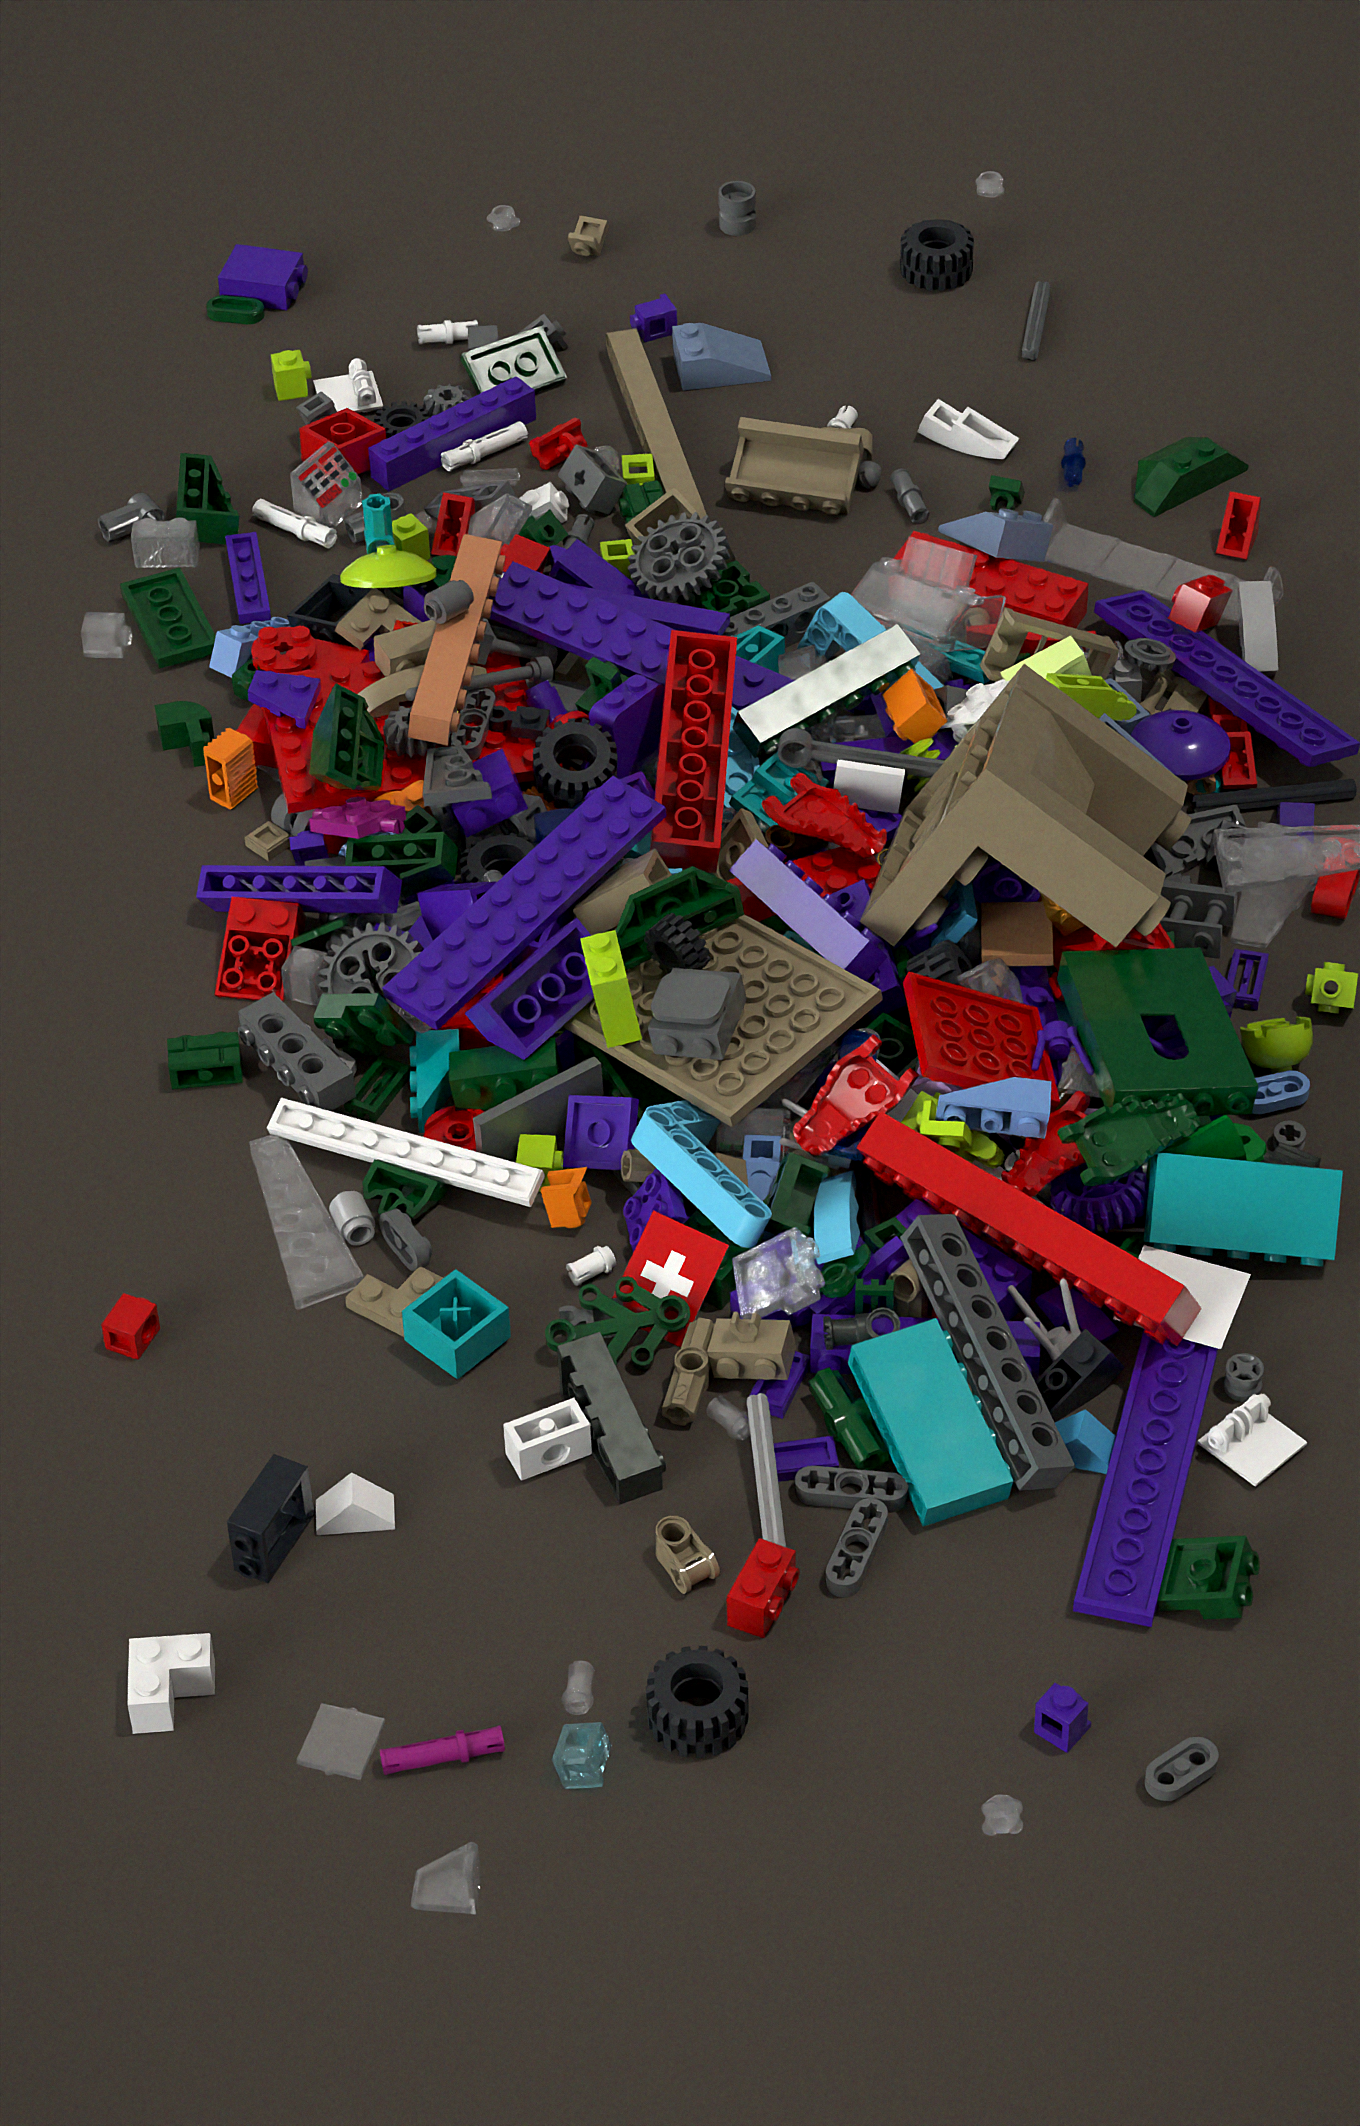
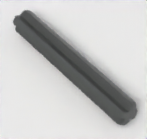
M1038 281L1034 287L1022 346V357L1025 360L1031 359L1033 361L1038 357L1050 297L1051 285L1047 281L1044 283Z

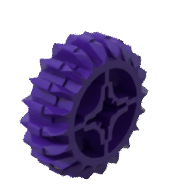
M1085 1162L1051 1181V1208L1094 1234L1097 1231L1108 1233V1230L1114 1228L1122 1230V1225L1134 1224L1135 1218L1144 1216V1209L1147 1208L1149 1180L1146 1179L1142 1166L1115 1182L1085 1186L1080 1177V1174L1088 1169Z

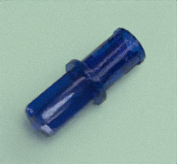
M1070 438L1065 442V454L1061 461L1062 468L1064 469V479L1069 487L1082 483V472L1086 465V460L1083 456L1084 444L1079 439L1078 446H1076L1077 438Z

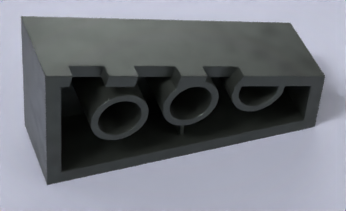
M597 1332L557 1346L560 1396L563 1401L575 1398L590 1423L592 1454L619 1504L663 1490L662 1473L666 1472L664 1458L659 1450L655 1451L648 1429L642 1423L601 1333Z

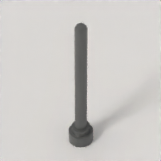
M535 657L523 667L473 676L471 686H464V690H474L526 679L530 682L534 681L536 684L546 680L550 682L553 679V666L549 657ZM418 687L409 688L406 691L405 696L409 701H414Z

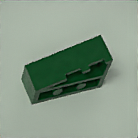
M180 453L174 540L226 544L225 536L238 534L240 516L238 511L232 507L231 496L229 492H225L222 485L223 479L211 455Z
M444 832L365 836L360 839L348 837L345 866L386 867L402 880L400 900L454 880L458 847Z
M555 1037L548 1038L524 1060L497 1045L449 1052V1083L455 1107L489 1110L563 1072Z

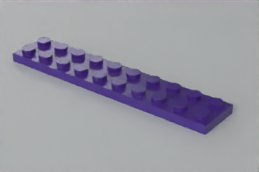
M514 561L499 581L496 596L489 597V599L493 600L490 619L584 659L590 660L592 657H595L604 663L609 661L620 670L621 674L629 678L638 674L665 686L671 630L675 629ZM736 656L732 706L740 711L795 680Z
M1141 590L1096 601L1093 612L1104 619L1106 624L1118 629L1129 640L1149 638L1167 645L1176 655L1172 671L1178 672L1189 680L1191 685L1203 690L1210 695L1212 700L1221 703L1232 711L1233 715L1242 718L1253 726L1258 733L1264 734L1274 741L1279 748L1295 756L1301 764L1315 767L1319 764L1341 760L1342 758L1358 754L1359 741L1203 631L1195 633L1168 619L1171 609L1146 591Z
M612 776L382 987L384 997L433 1029L438 1030L657 826L667 816L666 807Z
M1143 1331L1074 1599V1612L1152 1627L1172 1539L1174 1538L1219 1351L1218 1348L1182 1339L1178 1346L1167 1340L1162 1345L1148 1337Z

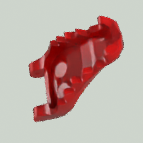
M797 773L791 778V787L798 795L787 804L783 805L775 796H769L762 801L764 811L780 827L794 833L817 837L835 843L862 858H870L880 853L886 845V829L883 828L879 832L871 823H867L865 812L861 813L859 811L857 803L850 805L847 795L841 796L838 789L820 786L812 782L803 773Z
M873 1034L861 1046L835 1064L827 1077L825 1085L820 1088L811 1109L795 1123L793 1128L794 1139L802 1149L811 1155H824L840 1140L874 1121L880 1111L887 1114L903 1100L920 1075L912 1068H909L897 1081L872 1058L882 1045V1041Z
M1078 1090L1064 1106L1050 1113L1045 1139L1026 1137L1024 1147L1019 1150L1020 1159L1014 1162L1009 1172L1002 1171V1181L1034 1198L1048 1183L1085 1163L1076 1143L1063 1144L1057 1132L1060 1128L1076 1123L1087 1116L1084 1112L1090 1104V1096Z

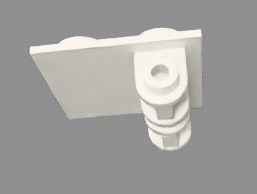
M356 358L351 361L349 375L313 380L316 393L318 394L322 391L331 398L337 412L345 408H349L356 413L370 412L382 409L383 407L373 372L367 371V365L361 359Z
M1002 679L994 684L983 685L979 683L971 687L966 692L967 697L948 711V722L940 729L951 727L954 732L953 738L960 743L1009 681Z
M1262 1393L1259 1395L1253 1394L1249 1397L1248 1401L1234 1409L1233 1413H1229L1217 1426H1213L1207 1434L1197 1441L1200 1446L1255 1487L1307 1445V1441L1268 1413V1407L1271 1405V1402Z

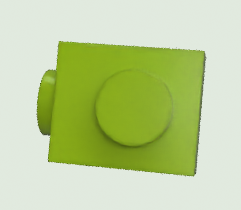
M924 1100L923 1111H919L917 1115L916 1125L918 1133L950 1151H959L960 1147L972 1148L974 1133L967 1124L957 1121H935L937 1105L933 1100Z

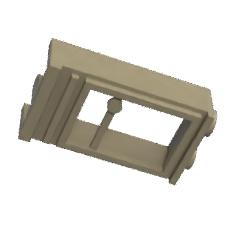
M1005 607L980 663V667L988 679L997 682L1003 679L1000 672L1014 666L1028 632L1042 635L1034 655L1042 651L1048 637L1063 640L1071 636L1077 645L1090 648L1086 661L1092 676H1101L1106 680L1110 669L1116 665L1119 649L1109 636L1104 635L1103 637L1014 612L1012 609Z

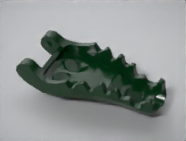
M1182 1093L1177 1094L1172 1102L1160 1101L1154 1104L1152 1100L1145 1102L1136 1100L1129 1106L1116 1103L1111 1107L1103 1106L1078 1122L1060 1128L1057 1134L1063 1144L1076 1143L1088 1166V1169L1080 1174L1085 1186L1112 1183L1128 1176L1151 1157L1175 1141L1197 1132L1200 1128V1117L1196 1114L1193 1104L1185 1099Z

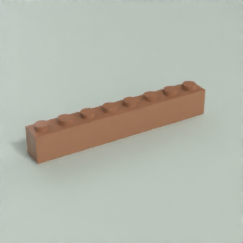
M468 534L463 535L450 581H465L472 589L474 601L467 611L443 624L437 623L410 713L409 738L448 745L451 732L457 733L461 713H457V710H464L467 698V690H464V686H471L474 667H470L471 663L477 664L481 645L477 644V641H484L487 622L483 620L484 618L490 619L493 600L489 599V597L496 596L500 581L496 574L502 575L504 571L506 556L500 555L502 541Z

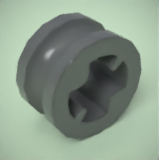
M1288 1120L1280 1122L1275 1126L1272 1140L1275 1149L1279 1142L1300 1150L1304 1149L1306 1130L1300 1123ZM1285 1136H1293L1294 1141H1286Z

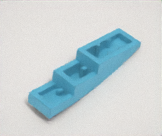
M853 1170L825 1178L820 1183L814 1204L815 1255L818 1264L854 1255L860 1230L856 1221L859 1207L854 1195L857 1183Z

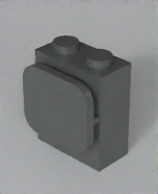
M672 968L671 973L661 979L651 1003L653 1017L648 1031L654 1054L723 1060L747 1000L741 973Z

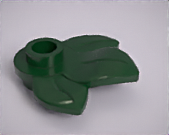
M863 1244L855 1250L854 1255L825 1262L821 1271L812 1272L802 1277L804 1288L809 1292H823L828 1298H841L848 1295L856 1283L857 1275L870 1261L871 1251L867 1244Z

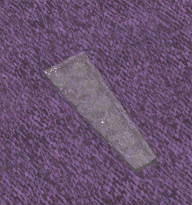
M1360 825L1214 829L1212 835L1224 893L1239 892L1360 869Z
M270 1134L250 1141V1152L296 1310L352 1291L363 1280L364 1275L288 1139Z

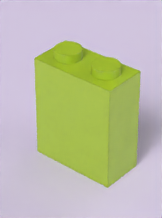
M613 930L580 938L607 1048L642 1040L616 931Z

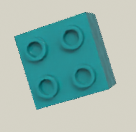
M457 1269L402 1310L405 1341L456 1379H459L511 1337L509 1307Z

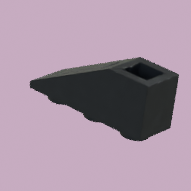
M1085 1329L1043 1372L1035 1383L1054 1422H1057L1097 1397L1125 1367L1106 1346Z

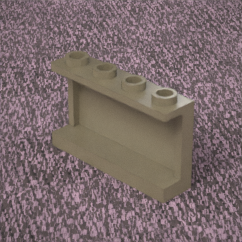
M740 417L738 425L740 438L730 478L727 477L725 480L728 497L740 502L748 500L759 501L768 506L787 505L801 511L808 509L821 510L829 515L849 513L864 450L861 434Z

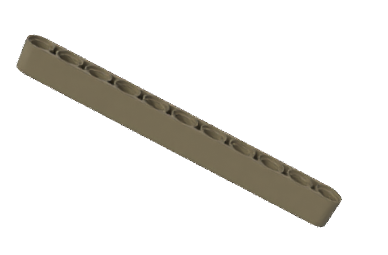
M637 329L606 333L608 356L644 454H652L655 481L660 482L664 494L675 487L704 517L707 515Z

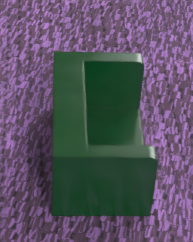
M789 1152L779 1163L766 1203L772 1215L764 1231L778 1235L784 1230L793 1234L801 1243L810 1233L811 1228L807 1226L820 1183L828 1176L830 1168Z

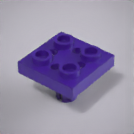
M657 1168L646 1177L642 1186L626 1201L623 1207V1214L626 1219L633 1252L653 1210L682 1224L693 1215L692 1212L685 1211L681 1191Z

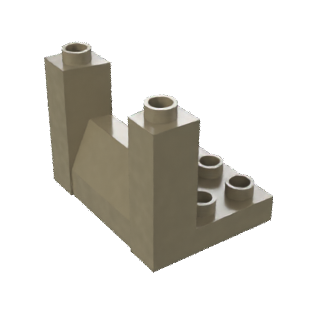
M1023 664L904 810L860 922L889 944L895 946L910 927L920 931L933 923L936 924L949 903L944 897L955 881H959L964 886L968 885L983 867L989 855H991L1113 946L1117 947L1132 928L1143 936H1147L1163 919L1171 902L1161 895L1166 873L1143 856L1154 842L1168 851L1188 828L1192 818L1181 810L1188 784L1026 664Z

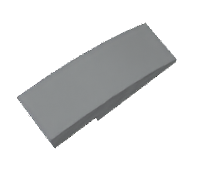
M1271 581L1238 582L1240 647H1242V660L1265 676H1275L1278 672V651Z

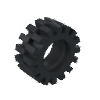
M401 401V405H397L396 402H392L391 407L384 405L382 410L376 412L374 423L386 429L387 439L429 419L427 410L424 411L422 405L417 407V403L411 402L410 405H407V401Z
M675 913L667 914L646 931V937H644V941L648 944L646 948L648 952L653 953L651 956L653 961H658L660 963L658 967L662 971L666 969L667 974L671 973L672 968L701 970L710 961L708 956L710 951L704 947L707 943L705 939L699 938L700 932L697 929L693 930L691 928V922L688 920L684 922L683 917L680 915L676 916Z

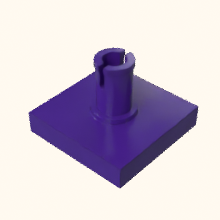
M569 1095L563 1167L571 1169L587 1167V1169L621 1171L623 1152L628 1151V1149L635 1150L631 1138L637 1127L639 1099L631 1097Z

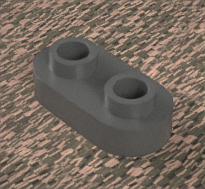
M397 1208L382 1213L379 1217L382 1235L410 1271L428 1266L432 1256L431 1244L425 1236H421L414 1228L410 1217Z
M1190 1737L1183 1740L1149 1763L1145 1773V1788L1147 1792L1155 1799L1161 1801L1178 1799L1216 1772L1219 1757L1217 1747L1213 1742L1203 1737ZM1198 1761L1201 1762L1202 1765H1194L1191 1762ZM1161 1782H1168V1783H1170V1784H1169V1785H1165V1784H1161Z

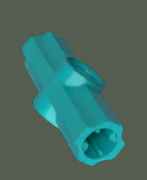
M380 493L370 494L368 498L362 500L367 554L377 552L378 546L395 545L389 497L382 496Z

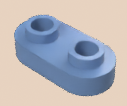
M1292 1070L1255 1078L1258 1090L1252 1113L1264 1114L1303 1104L1309 1097V1079L1303 1073Z

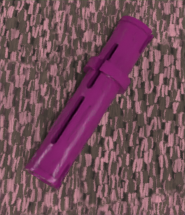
M498 1725L464 1733V1729L455 1731L456 1735L379 1749L383 1773L388 1775L399 1771L461 1760V1763L469 1762L471 1757L504 1752L505 1746L501 1726Z

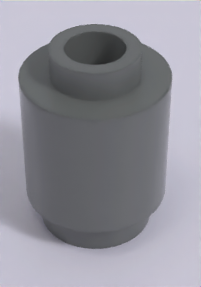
M452 580L425 595V614L436 623L443 624L469 609L474 601L472 589L463 580Z

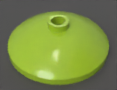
M382 545L377 547V552L363 555L348 565L340 574L342 584L351 587L389 588L427 582L434 579L437 575L436 568L420 556L411 552L396 550L395 545Z

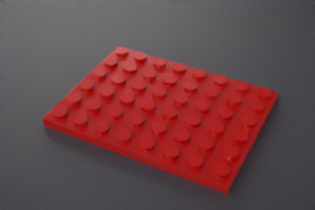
M497 652L488 655L485 665L471 663V665L485 668L487 673L521 667L518 657ZM375 661L283 673L320 678L321 690L305 729L297 727L294 718L286 714L278 717L271 713L269 709L262 707L288 814L305 812L315 808L324 809L331 806H342L346 804L347 799L361 796L365 797L366 801L372 802L385 793L401 792L410 784L424 780L427 751L425 757L417 754L410 758L408 754L397 756L396 751L388 750L383 726L389 715L373 718L385 742L382 782L378 791L338 789L328 783L319 781L316 777L309 774L313 730L332 688L337 683L358 694L366 687L384 678L385 676ZM526 680L494 685L495 706H503L515 712L517 706L528 707L525 701L528 699L525 691L528 690ZM414 701L399 702V706L410 708ZM470 722V723H467L466 725H467V726H479V725H481V724H480V723H477V722ZM489 730L481 755L473 760L472 763L503 749L518 783L534 781L533 748H536V740L511 737V730L504 732ZM453 733L450 734L448 745L437 743L435 748L451 746V736ZM466 739L465 745H468L471 740Z

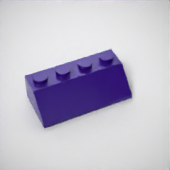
M575 918L556 932L466 1011L465 1015L487 1041L523 1060L526 1059L594 998L580 938L592 935Z

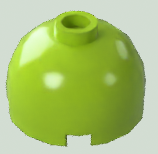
M1295 1017L1296 1024H1290L1289 1021H1285V1018H1275L1249 1023L1247 1028L1240 1027L1244 1053L1256 1066L1269 1068L1271 1074L1292 1070V1065L1301 1063L1309 1055L1313 1045L1311 1019Z

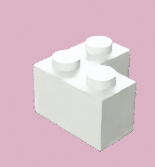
M210 1633L129 1639L128 1710L133 1734L174 1731V1698L215 1695V1659Z

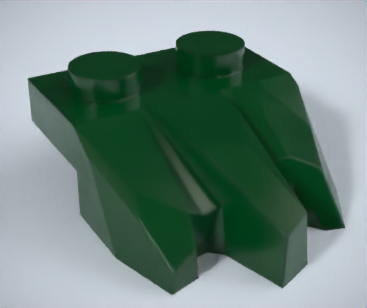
M375 1159L362 1182L364 1199H382L378 1209L379 1215L395 1208L401 1212L406 1209L407 1215L412 1219H416L438 1202L450 1186V1184L439 1182Z

